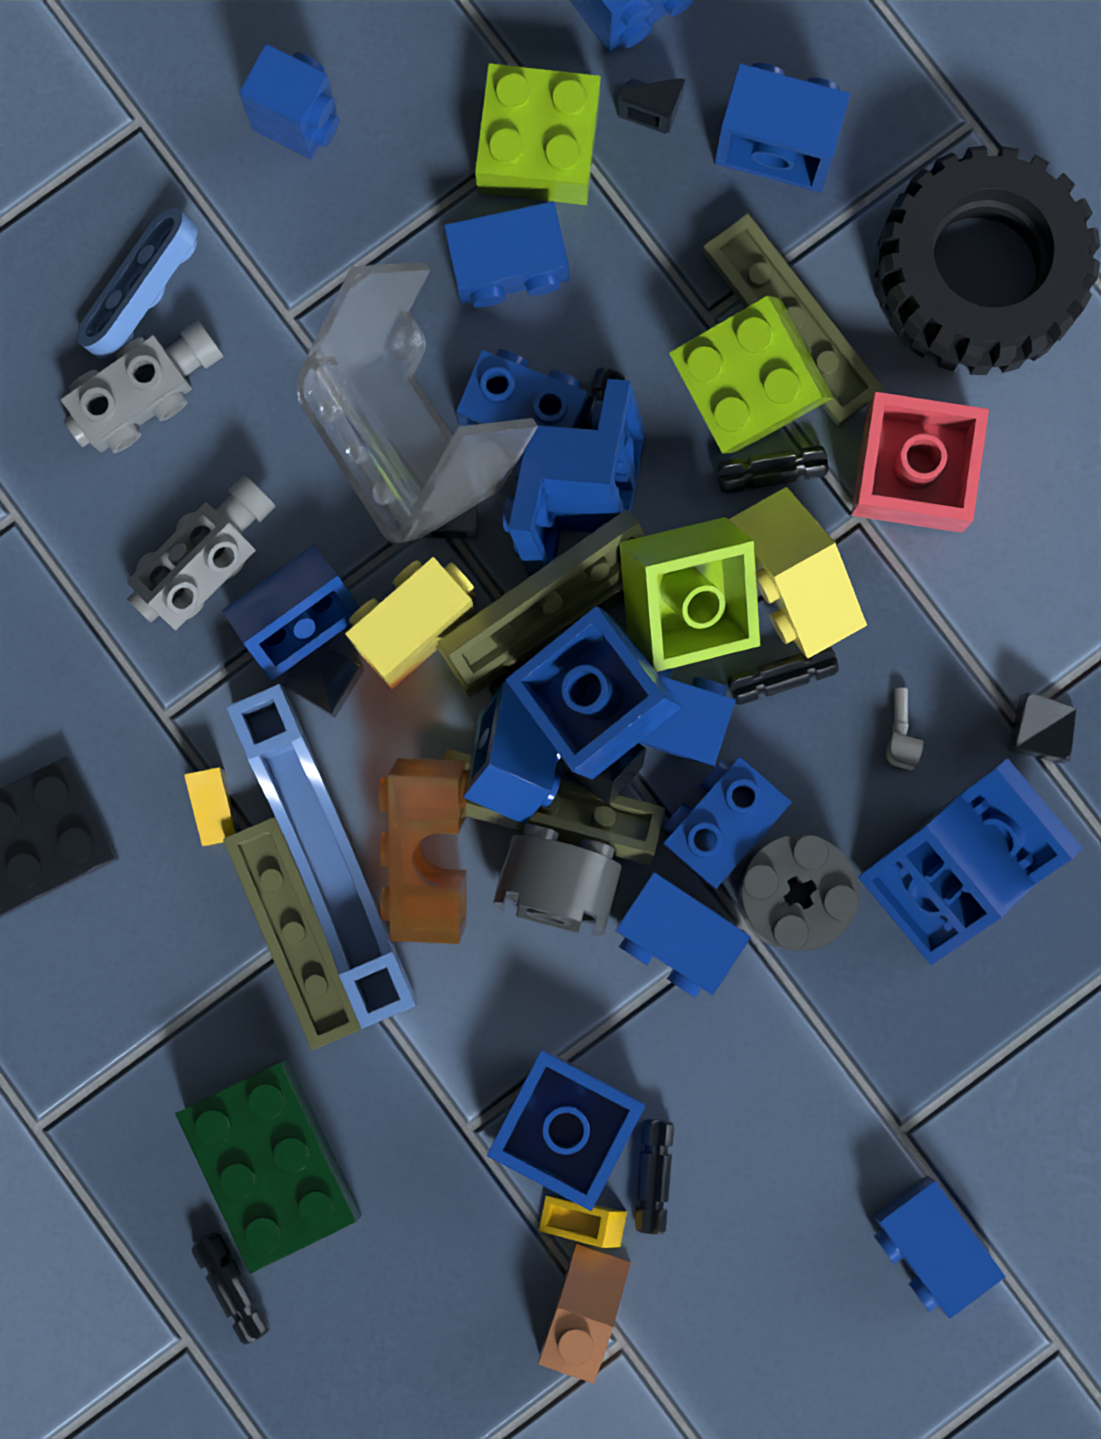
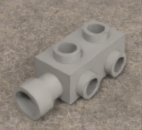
M198 319L180 331L182 337L166 349L154 335L147 340L143 338L134 339L118 350L115 355L117 360L101 372L97 370L88 371L71 383L69 386L71 392L60 399L71 414L63 419V422L81 447L91 443L101 453L109 447L113 453L121 452L141 437L138 427L155 415L159 421L167 420L179 413L187 405L184 395L190 392L192 387L185 379V376L201 365L207 369L224 357ZM150 365L154 366L155 375L153 379L147 383L138 382L137 374ZM104 397L107 398L108 408L106 412L101 415H92L91 406Z
M244 474L227 490L231 495L216 510L205 502L196 512L184 515L177 524L176 532L156 552L148 553L139 560L136 572L126 581L134 590L127 600L149 622L152 623L160 616L176 631L187 619L194 617L202 609L204 602L227 579L235 576L243 567L244 562L256 551L241 533L255 519L261 522L276 506ZM202 526L200 534L190 538L192 531L196 527ZM162 566L160 574L150 578L152 571L156 567Z

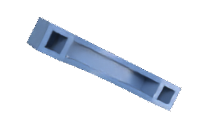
M278 684L227 706L226 709L247 759L272 808L303 879L327 940L337 972L361 1029L419 1005L287 691Z

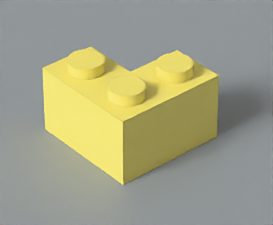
M787 487L728 519L754 541L756 585L768 604L774 603L776 611L769 614V617L777 634L785 644L794 641L804 655L810 658L867 626L836 543Z

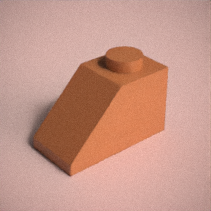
M576 1243L539 1352L538 1365L595 1384L616 1320L631 1264L630 1261Z

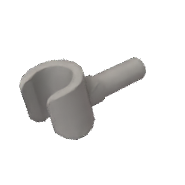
M895 688L893 732L887 745L885 757L891 765L912 771L919 763L924 741L906 736L909 726L908 689Z

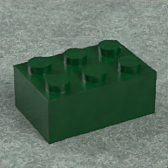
M289 1059L281 1061L175 1113L249 1274L356 1223L362 1216Z

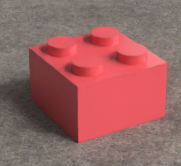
M875 392L866 410L851 516L963 533L974 519L989 409Z

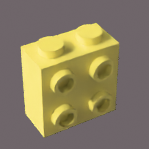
M434 557L424 565L419 560L412 562L393 580L392 583L397 588L381 603L372 598L362 605L349 619L353 627L345 633L354 648L391 690L437 650L436 646L439 645V640L451 633L458 625L476 615L472 599L476 597L472 591L474 587L452 562L445 568Z

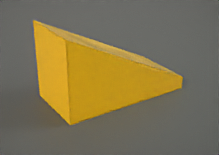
M218 767L184 774L202 846L223 843L224 838L236 833L225 770Z
M546 1195L539 1231L601 1248L621 1247L627 1211L594 1205L592 1211L571 1200Z

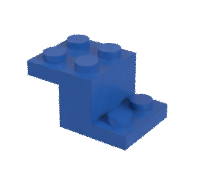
M607 380L604 400H596L594 404L592 430L530 425L526 445L518 446L514 459V475L518 483L515 498L508 497L506 500L503 526L505 532H510L514 542L515 556L521 558L528 577L548 565L556 557L561 530L593 533L598 527L609 522L626 509L632 514L646 441V432L631 381Z
M1007 758L939 808L903 842L870 865L858 878L928 963L933 965L1000 920L1035 884L1071 861L1083 847Z

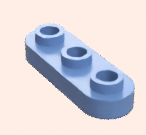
M178 208L167 209L150 223L81 322L77 333L78 343L95 357L104 359L111 355H116L119 349L132 340L134 329L148 309L154 307L161 300L165 292V285L180 264L189 259L195 251L197 245V225Z

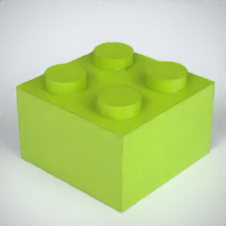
M489 63L475 171L477 192L480 194L587 205L600 102L601 76Z
M767 295L669 353L722 454L737 453L834 398L781 298Z
M726 517L619 542L627 634L656 672L760 646L754 541Z

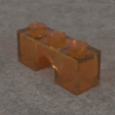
M397 758L388 777H381L379 809L382 812H388L389 832H382L380 865L389 867V886H384L382 889L380 913L382 921H390V941L459 944L467 925V870L445 869L433 864L423 852L421 840L437 833L459 834L467 816L466 799L463 798L466 784V760Z

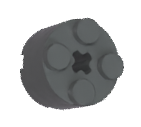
M531 824L524 826L522 835L511 836L492 905L503 911L507 900L519 905L516 916L522 919L575 933L579 932L581 922L594 924L592 935H604L622 869L619 863L612 860L615 849L604 843L586 839L581 840L579 847L557 841L559 834L556 831Z
M797 834L784 836L763 846L748 860L738 887V905L742 918L748 928L765 943L787 951H809L830 944L848 928L859 906L858 882L851 863L836 846L814 835ZM790 878L797 884L806 882L810 887L811 892L805 896L808 905L804 909L799 903L788 905L785 902L784 895L790 891V886L787 882Z

